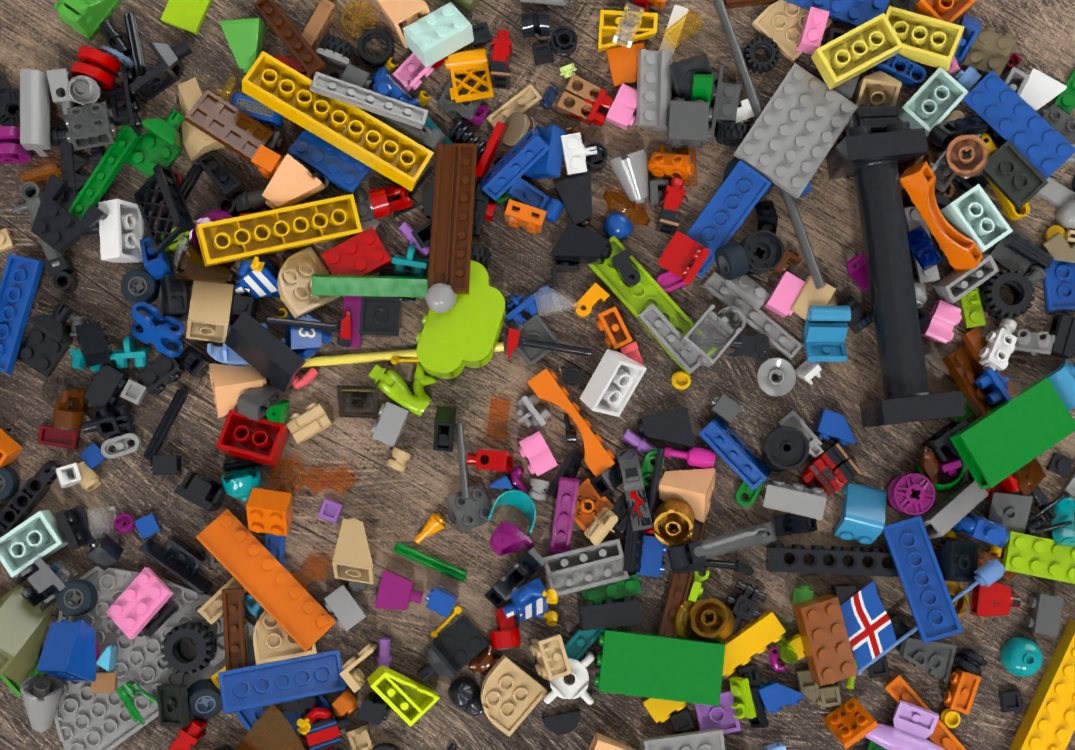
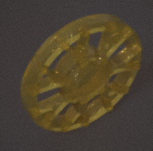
M355 1L343 9L341 23L348 34L360 37L365 30L375 28L376 14L368 3ZM354 6L357 11L351 13L349 9ZM361 6L366 7L364 13L360 11ZM373 14V18L366 19V15ZM345 15L351 16V21L344 20ZM366 22L372 24L369 29L364 26ZM353 24L355 27L350 31L347 27ZM362 27L363 32L357 33V28Z
M687 600L679 607L675 623L676 631L680 637L687 638L694 631L691 627L690 609L696 604L694 601Z

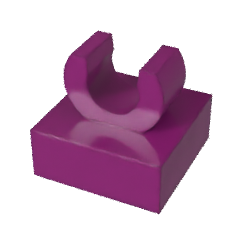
M951 453L945 456L947 458L945 462H939V469L945 475L948 474L949 478L957 476L956 468L962 467L961 459Z

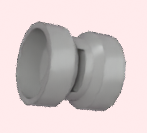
M531 478L530 485L533 487L528 491L530 498L546 501L547 494L545 489L549 488L550 482Z

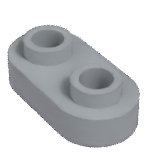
M124 434L104 441L101 446V453L109 459L122 457L137 452L141 448L142 441L136 434ZM131 440L135 442L133 447L129 445ZM113 445L116 447L115 452H111Z

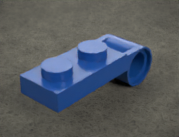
M519 178L506 192L523 204L547 211L546 220L552 223L556 222L564 208V204L560 201L548 197L522 178Z

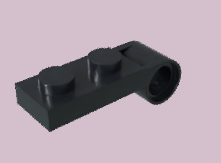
M977 115L962 119L958 118L934 126L929 133V138L943 149H947L951 141L958 136L987 132L989 124Z

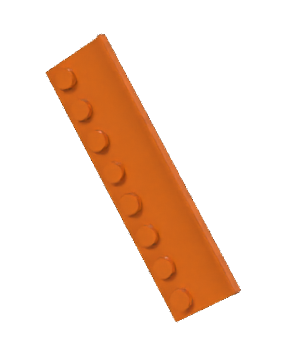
M228 509L196 536V539L305 652L336 623L327 611Z

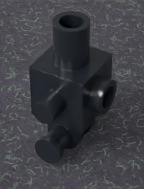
M120 402L115 407L108 409L105 405L98 408L99 411L95 413L94 420L81 423L84 434L98 431L100 437H117L121 427L124 426L127 434L133 433L136 429L132 424L133 418L130 416L131 413L125 407V402Z
M741 580L736 582L734 588L743 591L742 594L737 593L735 598L729 595L726 599V603L731 605L729 609L736 619L733 629L738 632L744 619L750 621L752 616L757 619L759 618L761 612L756 610L758 603L754 602L755 598L764 603L768 594L760 592L759 588L755 587L753 589L751 588L752 584H745Z

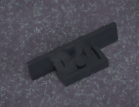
M122 63L121 70L124 87L109 91L113 121L116 126L130 123V126L139 137L142 136L140 128L143 125L141 124V118L138 116L140 107L135 98L138 95L129 86L133 83L135 76L133 71L128 70L125 63Z
M175 536L169 540L165 548L150 538L138 549L201 595L213 585L212 582L198 573L206 558Z

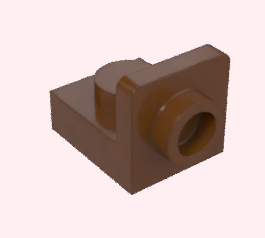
M786 249L784 250L782 261L777 267L771 269L770 272L777 276L779 273H784L790 265L789 262L798 265L802 259L799 258L797 252Z

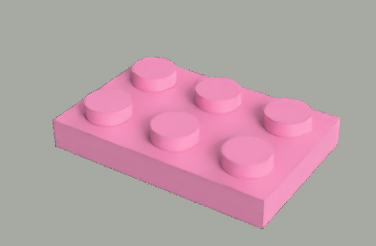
M145 567L106 613L129 639H134L174 593L149 567Z

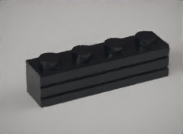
M1017 233L1008 235L1003 246L1029 262L1040 266L1042 269L1049 268L1054 259L1050 256V253L1040 250L1039 246L1032 245L1029 240L1021 238Z
M631 521L627 523L623 571L640 572L645 529L633 531Z

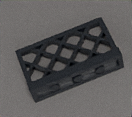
M157 163L153 168L155 174L134 196L154 250L160 254L184 230L191 231L195 225L173 170ZM158 181L159 184H158V187H157V190H156V189H155V185H156V182ZM147 192L144 202L142 196ZM153 193H156L154 203H151ZM162 194H163V196H164L163 204H160L161 197H162ZM150 206H153V207H152V211H151V215L149 216V214H148L149 208H150ZM161 207L160 215L156 217L158 208ZM167 209H169V216L165 218ZM155 220H158L156 230H154ZM164 221H167L165 232H163ZM173 222H174V225H175L177 228L171 233L172 226H173ZM161 234H162V235H164V236H163V240H162V242L159 244L160 236H161Z

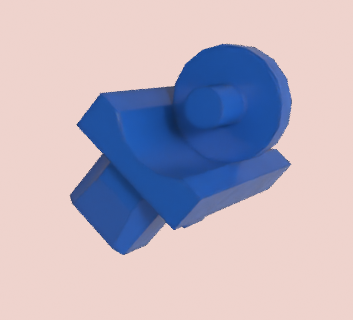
M511 294L509 296L511 302L506 306L509 310L514 306L516 308L508 313L505 318L508 322H517L522 325L526 322L521 315L524 310H527L531 317L540 312L534 295H531L520 304L519 302L524 299V296L520 294L515 298Z
M989 368L980 372V376L974 381L979 389L987 387L991 392L985 396L989 405L1012 398L1007 391L1010 388L1006 383L1010 379L1009 375L1002 377L999 371L995 373L993 368Z

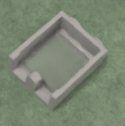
M713 304L707 308L679 341L684 351L693 354L699 364L708 368L716 362L742 331L740 327L733 330L726 324L729 321L726 316L718 317L712 311L715 308Z

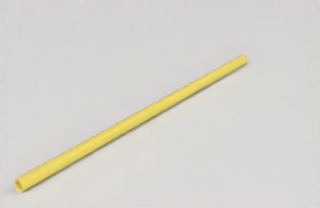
M497 342L494 352L504 351L503 342ZM417 349L310 357L305 360L306 362L301 368L390 361L393 356L398 358H418Z

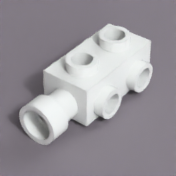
M1002 319L999 329L991 331L986 336L988 343L979 352L981 357L979 363L983 365V370L993 368L996 373L1003 371L1008 366V359L1015 350L1017 337L1011 334L1014 333L1017 326L1014 320Z

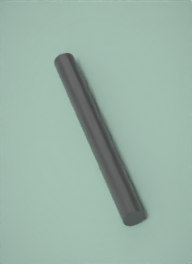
M458 423L455 426L462 500H469L463 424Z

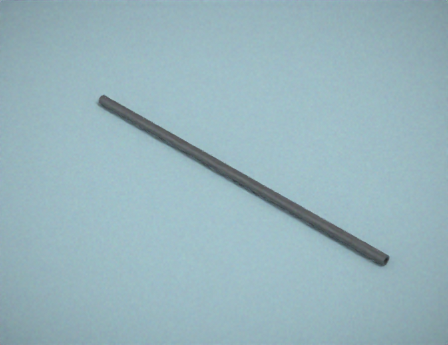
M713 0L752 111L757 120L763 109L724 0ZM780 188L816 289L823 288L826 285L795 199Z

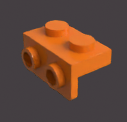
M956 668L950 678L951 685L949 691H946L944 695V706L969 715L981 677Z

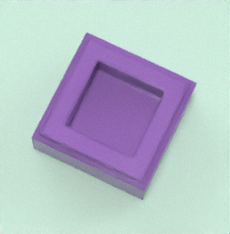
M325 498L318 517L337 523L344 505Z

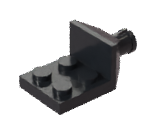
M184 39L172 48L165 43L151 42L148 44L161 64L151 67L148 73L136 77L133 83L129 85L145 103L180 80L184 66L181 61L193 53Z
M59 303L51 316L43 314L28 318L27 322L32 324L34 328L20 347L17 359L49 378L73 343L72 337H69V333H71L70 327L65 324L73 311Z
M464 614L431 642L427 657L428 662L421 669L417 670V673L422 677L426 672H429L422 679L425 683H428L437 674L439 676L456 677L459 670L488 647L490 643L467 615Z

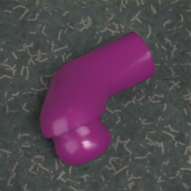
M517 466L510 472L511 484L516 490L527 494L529 489L521 481L524 469L521 466Z
M772 647L769 652V661L773 670L777 673L785 672V662H779V649Z

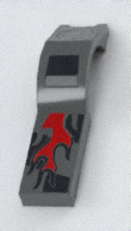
M630 446V449L625 450L615 449L622 474L633 531L653 528L641 467L635 447Z

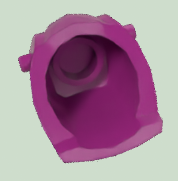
M506 521L495 529L489 541L490 547L499 556L508 555L525 548L530 550L532 547H535V543L521 529Z

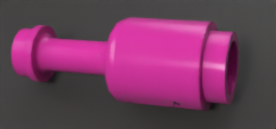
M665 445L664 457H667V459L670 456L687 460V464L690 466L713 468L716 453L711 452L710 449L690 447L688 451L672 449L671 445Z

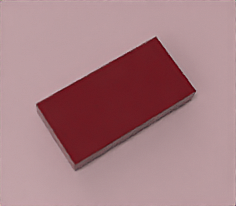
M40 424L37 444L78 449L81 430H63Z

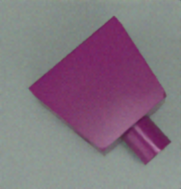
M385 569L383 570L374 608L407 610L410 602L421 604L424 592L413 590L415 581Z

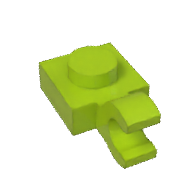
M706 570L703 576H699L698 572L694 571L688 600L696 602L697 598H701L703 592L701 582L709 577V570Z

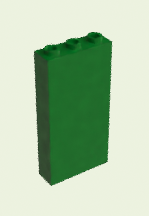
M1047 377L1034 381L1013 395L1012 398L1004 401L949 438L979 488L987 489L994 487L1075 431V420L1068 412L1063 400L1059 397L1054 389V385Z
M604 628V633H600L599 645H602V653H598L597 665L600 666L599 674H595L594 686H598V692L719 706L725 654L724 643Z

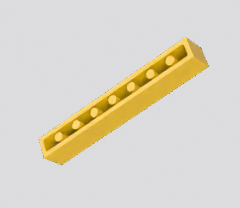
M766 611L758 619L756 618L722 642L725 644L722 677L724 675L728 677L734 673V668L741 664L743 666L751 660L750 657L755 653L760 654L767 649V645L772 641L776 643L783 638L782 634L786 631L772 611ZM647 697L641 699L656 723L666 721L670 718V713L675 710L680 711L687 705L686 702Z

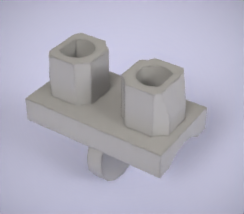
M1020 329L1015 343V350L1031 352L1032 356H1037L1038 353L1051 355L1052 346L1056 338L1055 335H1049L1048 332L1031 333L1027 329Z
M535 394L527 397L525 395L516 403L520 408L517 411V414L520 416L517 423L521 424L524 422L527 427L533 425L536 431L546 424L551 414L545 408L540 412L535 409L534 406L540 402Z

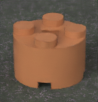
M961 135L953 139L948 145L946 159L953 173L968 178L980 173L984 169L988 160V151L985 142L976 135ZM963 153H971V158L964 160Z

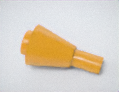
M432 513L422 531L414 538L415 542L420 544L427 536L429 537L446 527L445 518L439 513Z

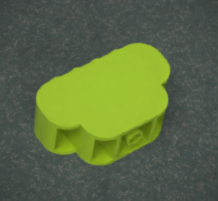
M471 260L469 294H457V303L450 311L436 313L430 309L429 313H425L422 324H424L423 331L418 332L416 342H418L417 357L423 369L434 377L441 379L455 378L463 371L465 366L469 368L483 367L491 360L505 321V300L499 290L490 286L489 276L485 267Z

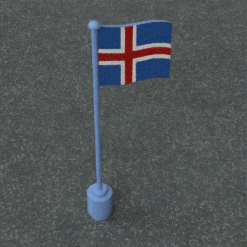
M997 559L989 560L974 571L976 575L974 579L976 581L952 598V602L957 601L978 584L986 587L991 586L1003 577L1006 569ZM875 580L840 605L850 646L857 664L858 675H862V671L918 630L917 626H915L896 640L891 620L878 596Z

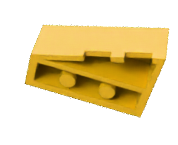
M600 10L597 53L655 37L658 13Z

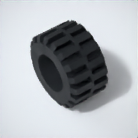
M1005 269L986 280L985 284L980 286L982 292H979L980 297H982L981 304L985 306L983 310L985 312L989 311L988 315L991 317L996 316L995 319L998 320L1011 319L1025 314L1027 309L1033 305L1030 302L1035 300V296H1032L1035 293V288H1031L1033 282L1027 280L1029 277L1026 274L1022 276V272L1019 270L1014 272V269ZM1002 284L1008 286L1013 291L1014 300L1011 305L1004 303L1000 298L999 291Z
M187 622L172 628L164 636L166 639L162 640L161 643L164 648L160 650L161 654L164 653L165 655L162 658L163 662H168L166 665L168 669L173 668L172 672H180V675H192L210 664V661L215 657L213 654L217 651V647H214L217 641L212 638L214 633L213 631H208V626H201L202 623ZM184 637H190L197 643L198 655L195 659H188L181 653L180 643Z

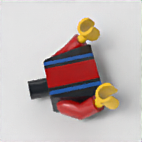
M315 707L310 712L300 714L301 718L297 720V725L299 726L297 731L303 735L306 734L310 750H330L341 741L339 730L350 727L348 716L335 718L332 708Z

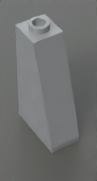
M975 479L965 482L921 516L929 539L944 536L989 495L985 489L979 488Z

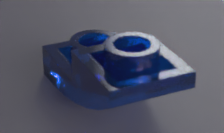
M921 225L907 232L909 248L924 271L942 262L941 256L931 244L932 239Z

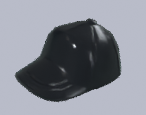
M462 676L456 678L448 687L449 699L464 712L472 716L480 715L484 711L481 704L480 688L469 677Z

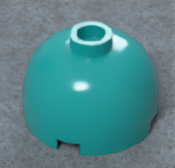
M251 467L229 471L230 475L225 477L224 473L221 476V482L226 493L233 498H240L241 501L248 500L252 488L260 489L262 484V475L259 467H256V470H252Z
M1018 636L1010 638L1011 640L1002 645L1000 661L1009 673L1019 677H1030L1041 668L1043 653L1034 641Z

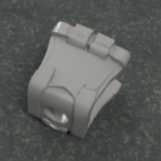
M318 48L316 51L328 68L322 74L330 76L332 73H338L340 80L348 63H351L350 60L342 54L334 53L332 50Z

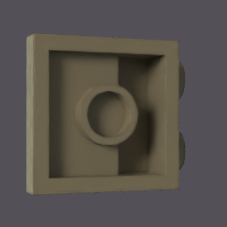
M991 27L981 28L963 62V68L968 69L969 66H973L979 73L987 75L992 70L1001 77L1016 47L1017 40L1010 33L1001 35L996 33L995 29Z

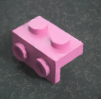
M412 53L391 77L408 93L412 88L416 90L422 83L420 79L424 75L428 77L434 71L432 67L434 64L426 68L416 55Z

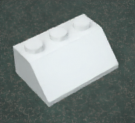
M120 199L98 202L99 209L108 215L105 220L99 221L101 260L114 263H144L139 241L145 238L144 221L138 204Z
M607 349L580 399L592 411L619 417L647 368L620 352Z

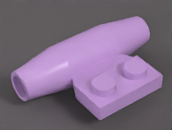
M900 699L893 714L894 726L877 723L878 727L864 736L887 750H945L927 740L934 732L939 714Z

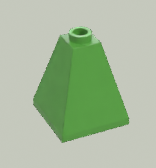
M260 18L220 21L239 68L243 70V73L247 74L262 52L266 23Z

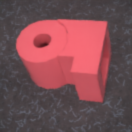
M636 342L619 349L620 353L644 366Z

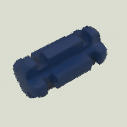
M549 86L550 90L546 91L542 99L543 102H540V105L548 110L557 97L556 93H559V90L554 86Z

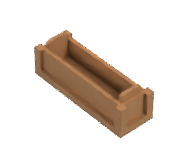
M329 0L317 1L318 6L301 34L314 51L317 50L323 36L338 13L336 4Z

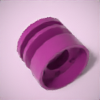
M898 474L893 476L885 487L887 504L892 510L900 514L919 515L925 513L932 507L935 500V489L932 482L921 474ZM912 491H915V493L913 494L914 498L910 497Z

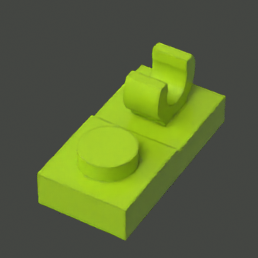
M975 288L959 299L965 329L986 325L979 290Z
M737 676L729 678L731 692L735 700L731 708L737 709V714H734L733 717L738 719H753L757 717L748 678Z

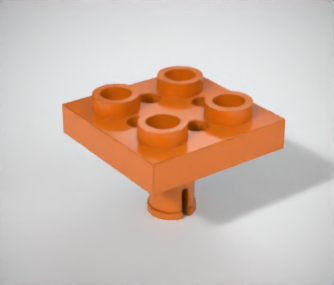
M589 478L578 487L577 498L578 496L582 497H579L581 501L576 500L574 521L585 532L595 519L592 516L595 514L593 510L596 511L595 516H597L604 507H609L610 510L614 508V505L605 496L602 498L591 485Z
M854 696L822 719L845 749L860 741L865 735L878 727L877 722Z

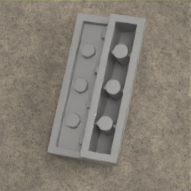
M645 49L638 51L636 126L650 128L651 131L667 133L668 106L670 100H672V75L669 65L673 64V54L670 51L663 49L659 52Z
M20 69V144L25 150H35L40 157H48V150L51 149L50 86L48 77L42 71Z
M620 539L603 542L598 546L591 545L544 557L547 561L544 565L550 589H554L558 597L629 579L628 571H623L624 554Z

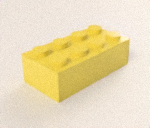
M889 6L886 17L903 44L902 49L897 55L935 68L942 67L945 71H949L965 27Z
M883 13L819 47L811 58L829 90L896 55L902 49L903 44Z

